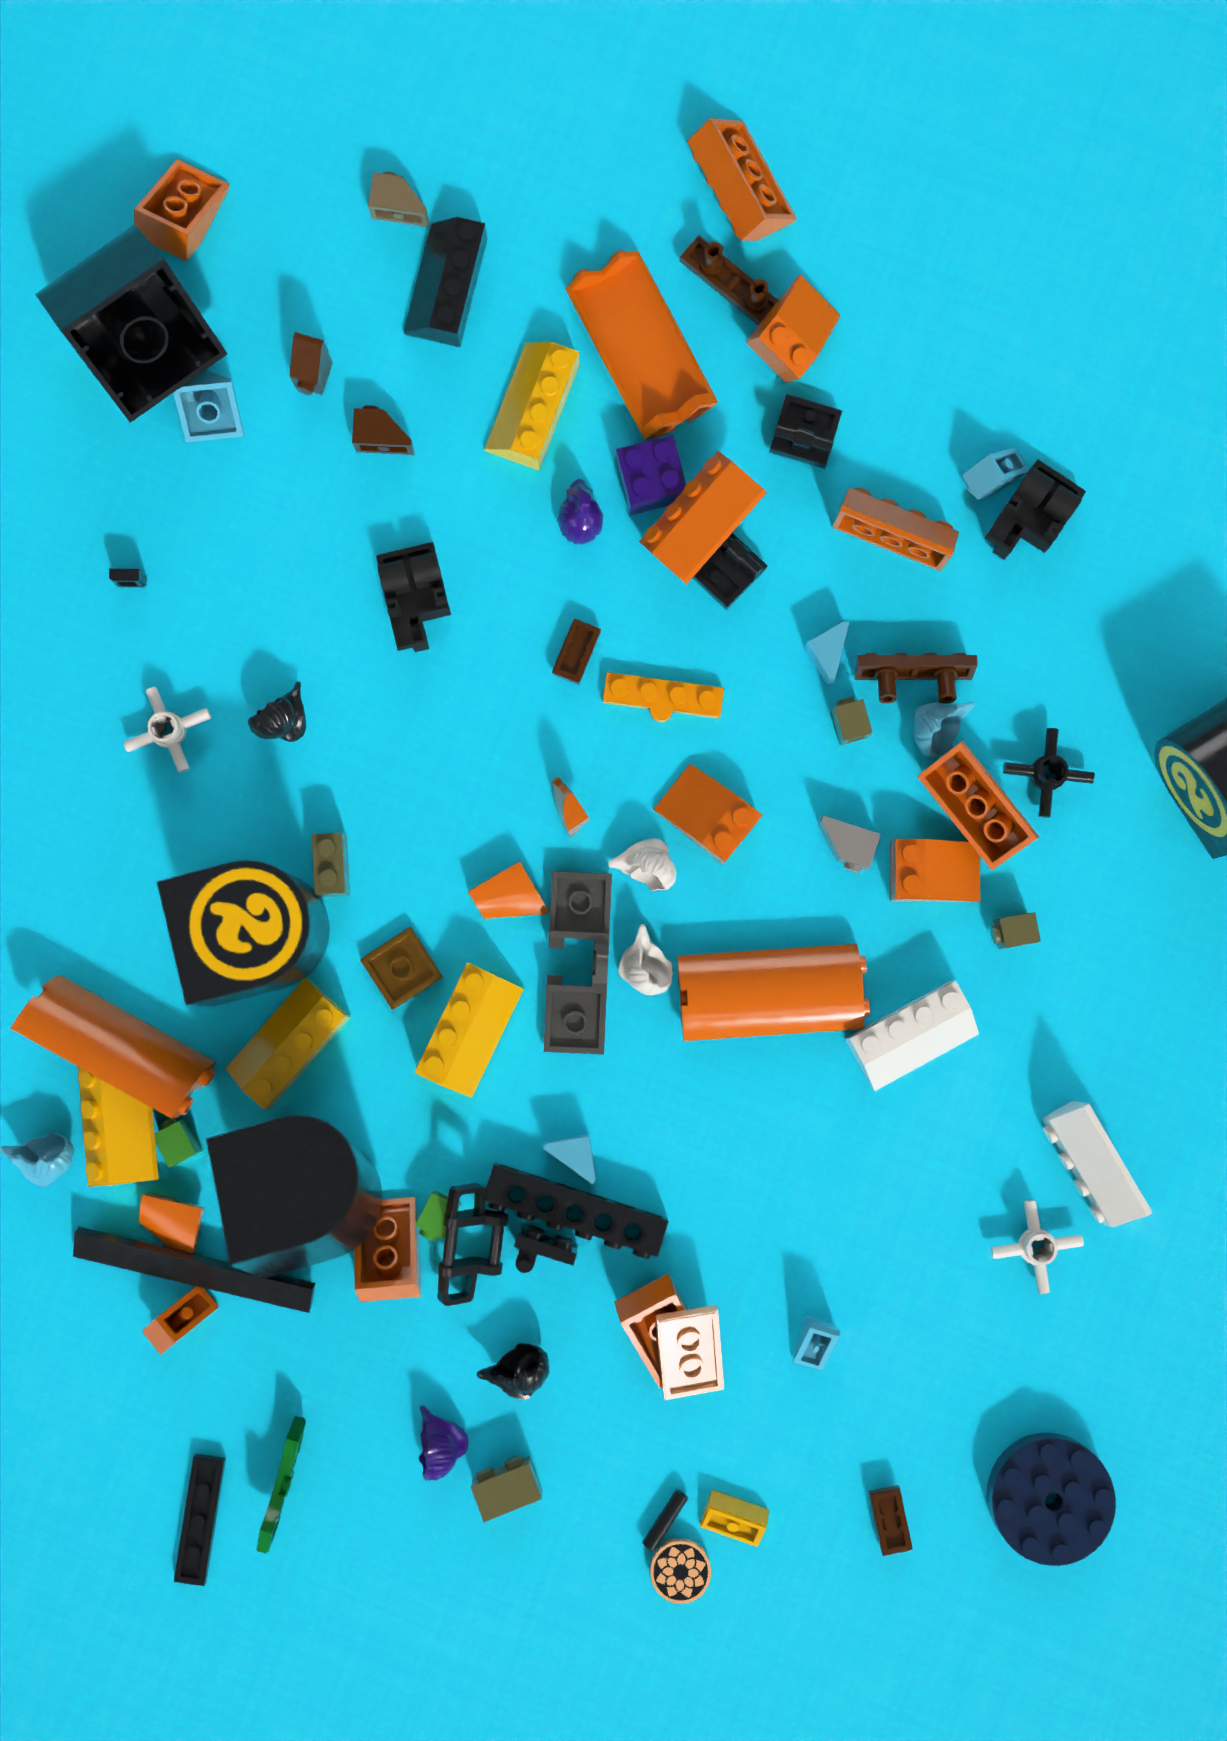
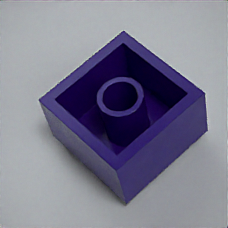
M673 435L616 449L615 461L630 516L667 507L684 490L686 481Z

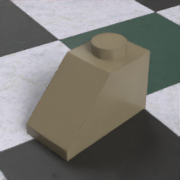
M373 172L368 202L372 219L429 227L426 207L402 176H398L393 172Z

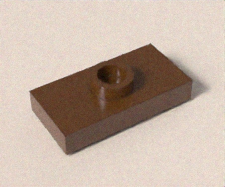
M574 618L552 670V675L580 685L601 634V629Z
M899 1485L868 1491L882 1556L913 1550Z

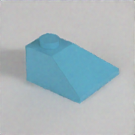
M205 370L173 392L186 443L244 437L232 379Z

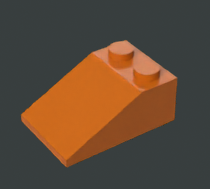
M177 159L134 208V225L140 229L153 246L187 262L201 245L229 190L230 184Z
M800 274L745 343L786 383L800 379L817 358L841 315Z
M689 764L653 809L722 865L762 817V814L746 801L692 764Z
M895 839L891 841L890 901L980 902V855L969 842L933 839Z
M415 1197L382 1199V1207L377 1223L363 1243L355 1248L354 1290L360 1302L421 1297V1267L418 1228L415 1226L417 1222Z
M669 1274L614 1301L622 1327L659 1389L662 1388L655 1315L688 1310Z

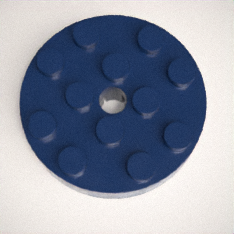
M1037 1433L1017 1440L1007 1447L996 1460L987 1485V1504L995 1527L1012 1549L1035 1563L1048 1566H1062L1078 1562L1092 1554L1104 1542L1113 1525L1116 1511V1496L1113 1482L1107 1469L1089 1449L1068 1436L1056 1433ZM1050 1493H1056L1058 1498H1055L1052 1503L1045 1505L1046 1496Z

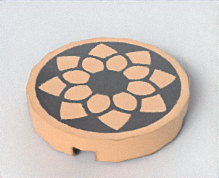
M674 1538L664 1542L653 1554L650 1565L651 1582L657 1593L665 1600L677 1604L691 1603L701 1597L708 1588L712 1575L710 1560L704 1548L690 1539Z

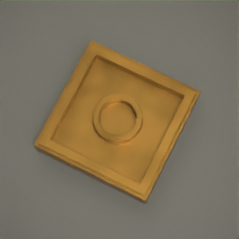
M411 927L360 959L392 1010L443 978V975Z

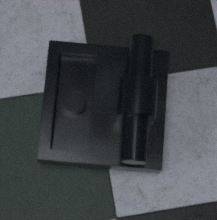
M786 394L769 453L825 469L842 410Z
M731 533L694 575L693 579L727 610L767 569L768 565L736 535Z
M527 1225L526 1229L520 1227L514 1247L520 1249L515 1263L516 1268L521 1273L530 1272L534 1267L537 1254L573 1266L578 1246L574 1245V1240L567 1236L556 1234V1238L544 1235L545 1230L532 1225Z

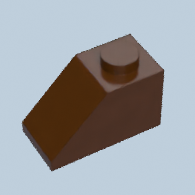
M295 332L289 377L297 391L306 395H312L313 393L322 395L333 364L324 340Z
M372 405L363 406L362 409L354 408L352 444L356 452L414 455L415 449L412 440L384 410H380L379 407Z

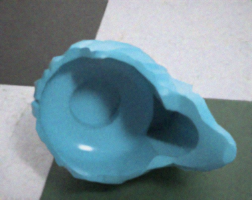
M935 702L919 706L916 709L913 720L915 724L913 735L915 743L925 756L936 757L945 754L953 748L952 743L960 731L961 720L974 708V702L957 705H945Z
M50 1132L47 1136L30 1140L23 1146L0 1147V1153L16 1165L27 1180L39 1187H46L69 1169L73 1159L74 1148L72 1143L61 1134L58 1135Z

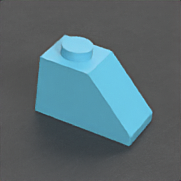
M1013 447L987 455L962 476L966 481L968 491L979 500L1003 489L1026 475L1029 470Z

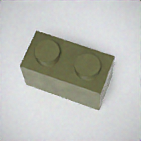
M342 832L312 834L315 895L319 897L350 895L347 836Z
M521 1455L515 1456L505 1461V1466L493 1470V1467H488L475 1474L476 1477L472 1479L470 1487L483 1522L542 1499L543 1490L530 1456L523 1459Z

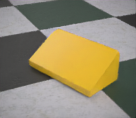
M712 1490L709 1494L699 1527L758 1547L767 1528L769 1510Z

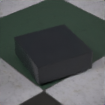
M109 569V579L117 587L145 588L147 586V576L140 569Z

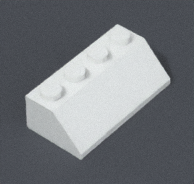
M949 981L864 1027V1029L851 1034L845 1040L873 1091H876L979 1035L972 1009L956 981Z
M1071 1101L1042 1118L1045 1124L1043 1131L1052 1144H1057L1061 1151L1058 1154L1061 1163L1067 1170H1072L1076 1177L1074 1185L1083 1197L1087 1196L1092 1204L1089 1210L1097 1223H1103V1225L1113 1228L1153 1213L1088 1103Z

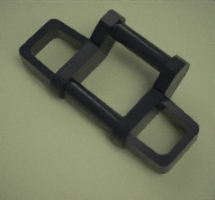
M478 1183L452 1186L449 1190L443 1223L446 1226L443 1260L439 1263L437 1293V1299L445 1306L471 1302L474 1298L478 1273L490 1276L502 1274L503 1263L500 1262L503 1232L504 1226L508 1225L509 1216L505 1212L485 1209L486 1189ZM475 1193L474 1209L457 1211L459 1198L465 1194ZM482 1224L492 1226L488 1259L480 1257L455 1259L458 1228ZM466 1275L463 1291L448 1295L449 1277Z

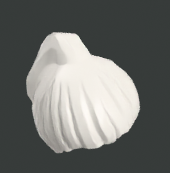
M656 838L646 839L633 844L621 855L607 863L610 868L620 869L623 873L630 875L632 879L646 883L651 891L668 890L676 881V868L668 855V846Z
M641 924L638 928L635 942L624 951L619 963L618 972L620 977L630 983L634 989L644 995L654 996L666 992L670 987L673 964L666 959L663 952L656 945L650 942L646 926Z

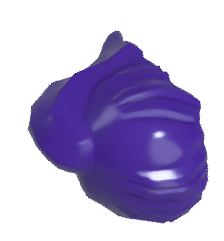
M577 479L566 490L567 497L559 509L557 522L562 535L569 542L587 544L601 533L603 513L596 500L593 499V491L586 486L582 479Z
M421 1405L419 1410L423 1420L420 1436L423 1452L419 1455L418 1460L423 1467V1478L429 1481H436L445 1477L454 1467L457 1458L462 1457L466 1453L469 1446L468 1435L456 1423L434 1416L426 1407Z

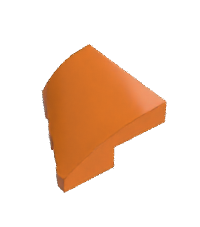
M557 777L552 781L554 802L559 818L569 837L580 831L579 827L589 821V816L573 792Z
M520 861L468 891L484 919L546 915L549 913Z
M150 1192L142 1194L139 1223L168 1248L195 1254L200 1237L198 1231L204 1207L180 1202L176 1198Z

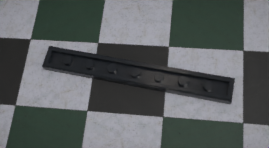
M78 1227L74 1233L73 1257L306 1313H309L312 1307L316 1284L314 1282L281 1274L262 1279L230 1266V1263L84 1227Z

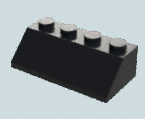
M461 217L431 223L404 328V335L461 347L488 239L485 223Z

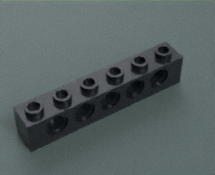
M497 1162L493 1165L486 1186L485 1201L488 1202L487 1207L501 1212H505L506 1208L517 1211L516 1216L519 1218L534 1221L536 1217L545 1220V1226L562 1231L563 1227L575 1230L574 1235L583 1239L592 1240V1236L604 1239L603 1244L620 1250L621 1246L633 1249L632 1254L645 1259H650V1255L658 1257L669 1222L667 1217ZM514 1185L521 1186L525 1190V1198L521 1201L512 1200L508 1193L509 1188ZM541 1195H550L554 1199L555 1205L550 1210H542L537 1204V1199ZM571 1204L580 1205L584 1211L583 1216L577 1220L570 1219L566 1214L567 1207ZM605 1213L611 1216L613 1222L609 1228L601 1229L597 1227L595 1219L599 1214ZM630 1223L638 1224L642 1229L641 1234L636 1238L627 1237L624 1234L626 1225Z

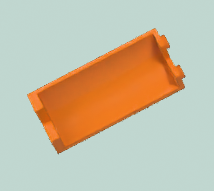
M620 250L610 257V262L602 270L589 271L584 269L574 275L573 281L565 290L645 441L674 431L676 425L686 420L690 423L718 403L639 251L625 252Z
M857 944L677 956L683 1041L864 1029V1017L870 1016L869 1000L864 998L862 974H866V958L859 955Z
M61 975L55 976L43 985V991L40 996H33L28 1001L10 1028L171 1119L177 1118L181 1114L185 1115L194 1100L191 1098L194 1090L201 1089L203 1085L207 1087L216 1073L213 1069L216 1061Z

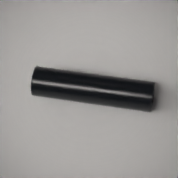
M675 1490L643 1539V1545L651 1551L656 1550L689 1499L682 1491Z

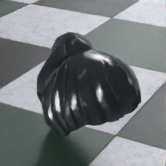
M300 681L296 682L293 689L286 695L277 698L274 702L267 703L263 710H257L256 715L249 718L247 724L250 726L252 733L259 738H280L288 742H295L303 737L306 730V716L300 696Z
M519 1343L514 1349L506 1353L496 1365L479 1370L476 1376L500 1387L510 1397L525 1400L530 1398L549 1376L548 1354L539 1346Z

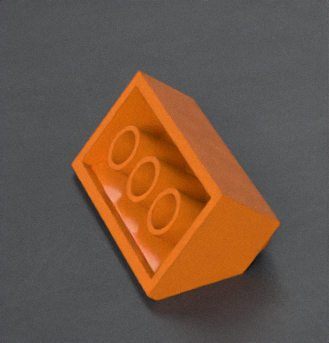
M710 118L687 141L692 150L694 160L701 166L706 176L707 184L714 190L719 199L720 208L727 214L733 225V232L741 241H758L797 220L744 121Z
M717 451L713 457L706 461L704 467L695 478L687 483L675 501L667 506L656 523L647 529L639 543L687 585L767 492L733 461Z
M850 487L832 527L938 571H941L952 557L959 531L954 530L953 526L947 522H934L925 518L926 516L920 511L904 510L899 508L898 504L892 500H880L872 497L871 493L865 489H852Z
M963 741L917 776L991 870H994L1039 838V835Z

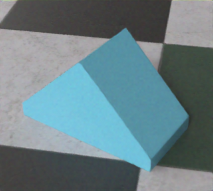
M843 621L807 642L804 648L825 684L832 685L835 681L849 622Z
M589 1134L546 1142L543 1149L588 1182L594 1183L596 1173Z
M805 1315L793 1362L823 1371L840 1337V1330L833 1323Z

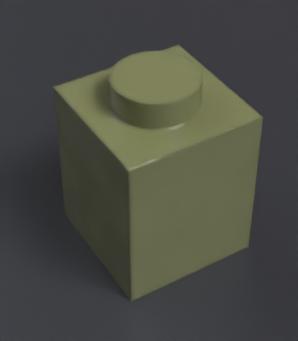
M849 697L836 702L837 706L831 710V716L840 746L867 739L873 734L863 699L855 701L854 697Z
M1035 912L993 920L994 926H991V937L993 943L998 944V949L1041 942Z

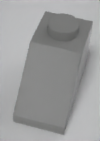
M823 815L818 825L836 861L844 864L843 869L860 874L861 870L866 871L870 869L881 834Z

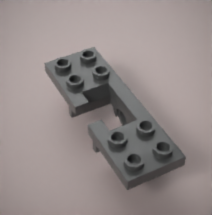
M552 871L549 948L564 949V938L594 940L592 987L562 985V975H547L544 1052L604 1055L612 874Z

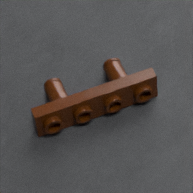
M698 235L680 256L679 262L755 324L759 325L778 301L768 292L767 282L763 279H756L754 281L722 255L723 248L719 243H708Z
M867 653L857 656L854 667V680H878L879 702L884 704L896 701L895 680H937L939 702L944 704L952 703L956 700L955 680L973 679L978 666L977 655H967L965 653H955L953 655H937L935 653L923 655H907L905 653L878 655L876 653Z

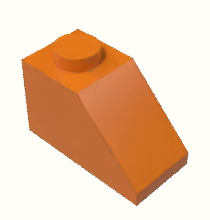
M196 1286L155 1318L142 1332L158 1353L162 1355L219 1308V1306L204 1288Z

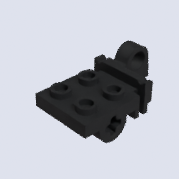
M1037 459L985 536V539L996 545L992 553L1005 560L1020 538L1045 553L1081 503L1086 491Z
M430 542L376 555L378 573L386 598L385 601L397 650L401 651L413 648L414 652L428 650L429 644L423 622L451 615L434 543Z

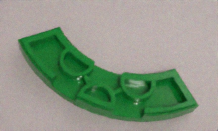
M295 1416L286 1437L275 1486L259 1530L257 1552L267 1554L272 1545L281 1518L280 1515L285 1497L288 1496L293 1479V1470L300 1452L306 1425L305 1418Z

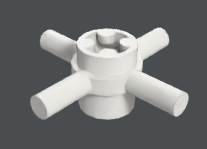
M157 687L149 688L146 690V694L154 715L148 721V732L124 741V747L129 753L155 742L161 747L169 748L178 773L186 772L190 768L180 746L185 738L186 729L211 719V714L208 708H204L180 718L178 715L166 711ZM170 721L174 730L172 734L169 733L162 738L161 733L166 731V726L163 724Z
M1036 1200L1024 1201L1028 1230L1020 1236L1018 1243L990 1247L992 1259L1020 1255L1026 1262L1034 1265L1038 1294L1050 1293L1046 1264L1051 1263L1055 1259L1057 1250L1083 1247L1084 1241L1081 1234L1053 1238L1049 1232L1040 1228ZM1034 1240L1044 1242V1247H1039L1037 1250L1038 1255H1033L1031 1244Z

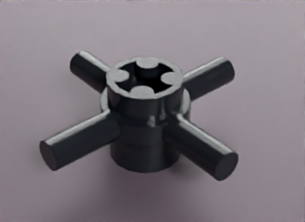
M1047 728L1044 756L1035 760L1032 765L1004 762L1003 774L1028 776L1038 789H1041L1038 817L1042 818L1051 817L1053 790L1061 787L1065 781L1093 784L1095 778L1094 772L1070 770L1066 761L1062 757L1056 756L1059 729ZM1044 765H1049V772H1056V779H1046L1044 777Z

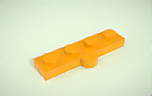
M607 672L603 703L650 709L652 719L659 723L668 721L672 717L673 712L720 719L724 688Z

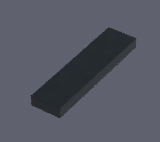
M195 1454L193 1456L173 1582L205 1586L207 1582L226 1458Z

